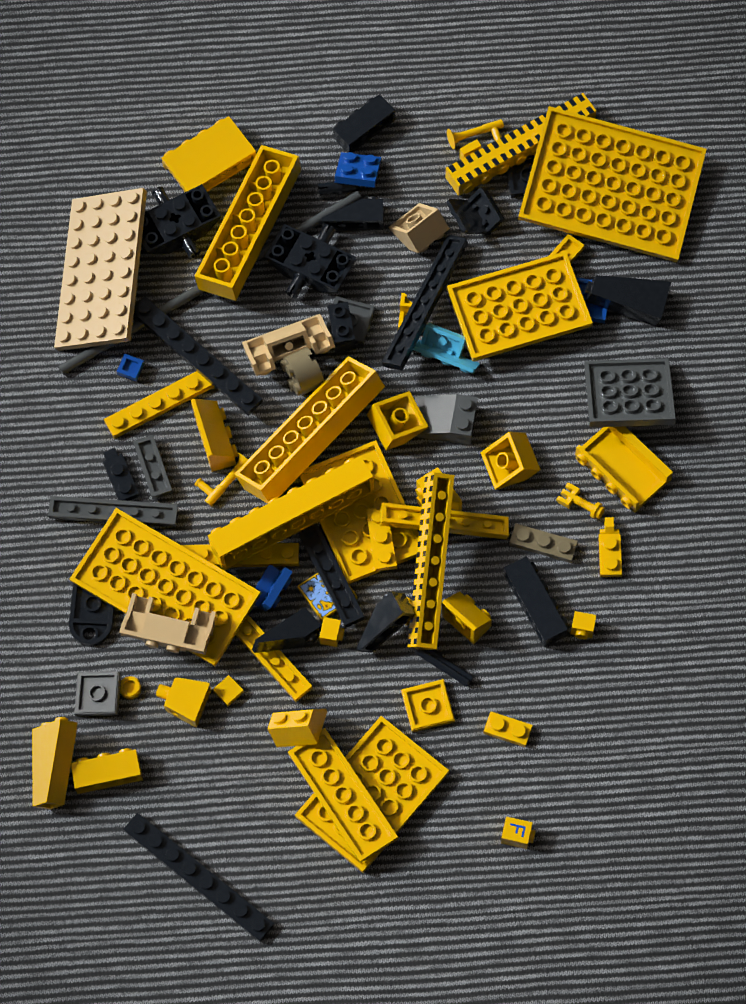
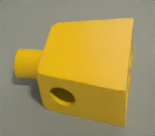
M175 678L171 687L160 684L156 696L166 700L164 707L168 713L197 727L212 689L210 683Z

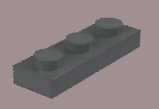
M150 435L133 441L152 499L172 494V488L154 436Z

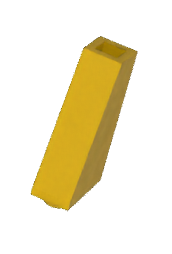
M66 717L55 718L53 722H45L40 727L32 729L33 807L51 810L63 806L65 803L77 732V722L68 721Z

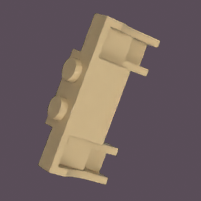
M320 314L242 342L256 376L269 374L272 370L276 369L275 361L282 360L284 357L306 347L312 348L315 354L326 353L335 347L333 338Z
M132 593L128 610L119 633L121 636L143 640L145 645L157 649L158 646L166 647V650L172 653L186 652L187 650L206 655L210 636H213L218 617L216 612L212 611V613L195 607L190 624L188 621L153 614L154 598L149 597L147 599Z

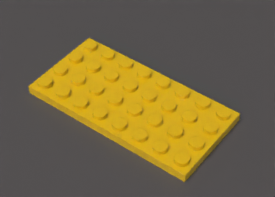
M115 508L69 579L74 584L125 614L128 610L132 593L147 599L149 597L154 598L153 614L188 621L190 624L195 607L212 613V611L216 612L218 617L213 636H210L206 655L191 652L214 667L261 596L259 590L118 508Z

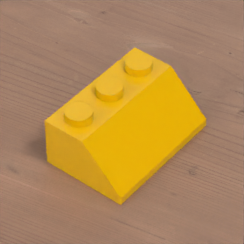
M192 399L191 404L211 471L214 472L236 465L235 457H238L235 444L231 445L229 441L232 438L230 427H225L223 420H226V415L223 407L219 408L217 401Z

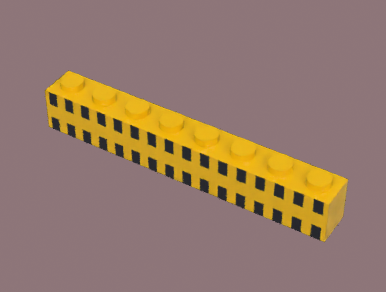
M584 93L556 107L596 119V109ZM547 113L446 167L445 178L457 195L467 194L481 183L489 182L492 177L504 174L508 171L509 166L522 164L529 155L535 156Z
M437 472L425 474L412 596V608L416 615L410 619L407 645L409 648L437 649L455 475Z

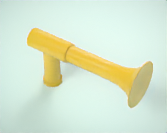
M500 119L462 132H452L450 129H447V138L452 149H455V145L459 141L483 133L491 132L496 141L501 138L498 129L504 128V124Z
M238 453L239 460L236 466L215 489L211 488L201 478L195 482V486L208 495L204 501L211 507L235 480L236 476L234 474L248 460L242 454Z

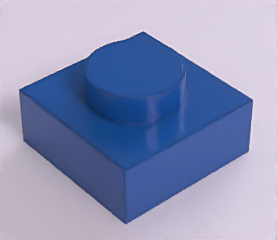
M124 354L116 371L117 375L137 382L145 364L144 360Z

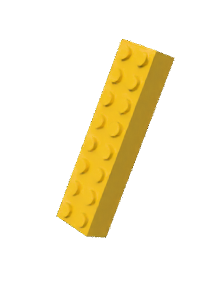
M260 146L195 274L199 290L234 301L237 300L301 172L299 156L267 146Z
M348 356L237 470L234 475L244 490L267 504L271 499L280 497L382 391L385 386L377 372Z
M361 456L357 458L352 457L346 460L342 466L330 468L319 478L313 477L305 485L290 489L286 495L271 499L267 505L252 509L248 515L242 518H234L225 527L215 528L208 535L211 551L222 570L225 571L374 493L373 475Z

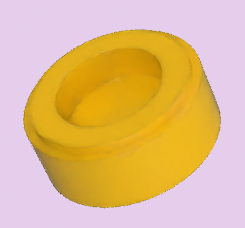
M132 676L123 678L121 680L120 694L126 699H135L141 693L139 680Z

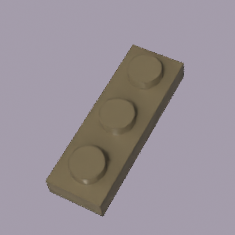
M515 523L509 546L572 563L578 541Z

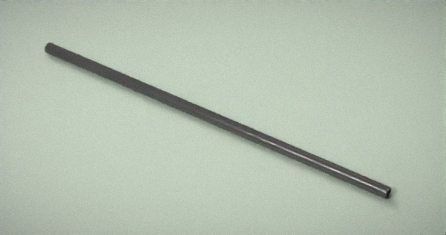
M358 191L354 192L296 226L295 229L304 233L322 224L321 217L361 200V195ZM274 240L263 246L256 262L264 258ZM196 285L158 308L167 315L205 291L199 290ZM139 320L134 321L131 335L146 326ZM117 343L92 346L58 367L61 373L65 375Z

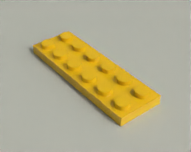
M326 728L321 731L318 744L299 745L288 751V755L360 863L398 840V836Z

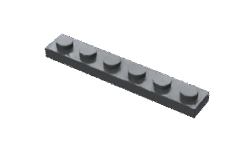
M51 496L48 517L49 519L107 522L115 508H118L145 525L176 527L178 504Z

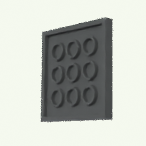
M669 358L584 361L589 428L675 425L676 417Z

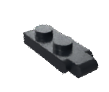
M115 448L103 452L106 460H103L102 463L117 499L130 501L140 497L122 453L117 454Z

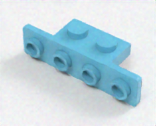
M429 322L426 324L422 340H418L413 349L420 352L424 357L440 360L444 365L459 367L465 373H474L480 365L476 361L473 362L471 359L461 356L465 345L464 336Z

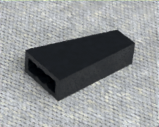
M596 275L592 282L588 281L584 293H587L585 301L656 326L662 318L671 282Z

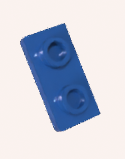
M269 565L255 589L261 592V596L255 603V606L265 612L271 607L275 608L281 599L278 596L281 590H286L292 581L289 578L292 571L286 567L280 571L274 566Z

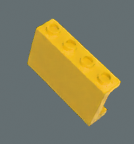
M228 116L225 119L218 120L212 127L200 131L194 138L184 141L176 149L169 150L161 159L165 170L168 169L184 190V193L201 184L206 191H209L251 165L256 156V150Z
M625 426L603 427L583 446L578 445L576 447L575 455L577 461L583 466L586 465L591 470L590 472L597 480L601 479L606 484L607 490L613 495L616 494L621 499V503L627 509L631 508L634 512L639 510L672 480L673 471Z

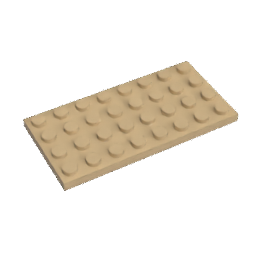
M144 188L72 199L54 346L58 351L131 341L147 191Z

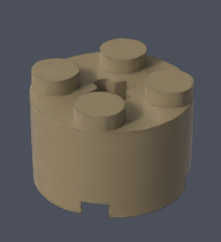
M307 347L279 361L284 373L287 372L290 378L287 380L291 391H295L297 396H302L317 389L323 383L322 381H324L316 359H310L309 355L312 352Z

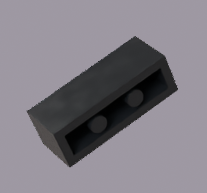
M380 94L375 98H370L363 107L354 110L347 119L335 125L333 129L335 141L347 153H353L396 120L395 109Z

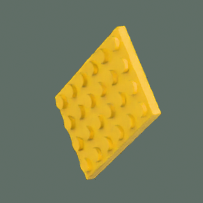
M566 251L447 286L448 294L473 362L586 329L593 325Z
M376 440L312 465L299 476L302 484L305 485L309 479L313 477L319 478L330 468H338L346 460L359 456L363 458L373 475L374 493L319 521L348 584L378 573L375 570L366 509L381 507L382 503L406 505ZM390 527L397 565L417 557L418 530Z
M382 716L379 717L345 756L396 834L449 774V770ZM314 793L295 814V817L362 873L366 871L384 850L382 849L360 863Z

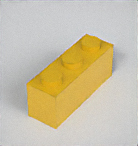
M125 748L120 750L119 753L111 755L110 753H102L97 755V758L92 759L83 757L71 763L74 787L77 794L143 780L136 749Z

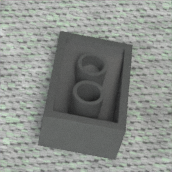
M460 394L415 396V402L429 426L428 429L415 437L471 446L478 397Z

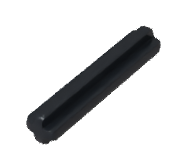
M415 649L416 655L464 686H468L472 682L473 675L436 651Z

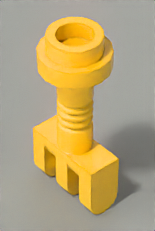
M567 483L565 486L567 490L563 489L560 493L563 497L558 496L556 499L559 504L568 509L572 503L583 507L590 512V517L593 519H600L605 511L602 503L597 502L594 505L579 497L580 488L570 483Z

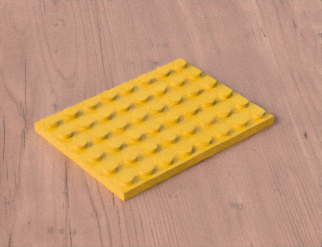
M549 106L518 220L678 262L707 149Z

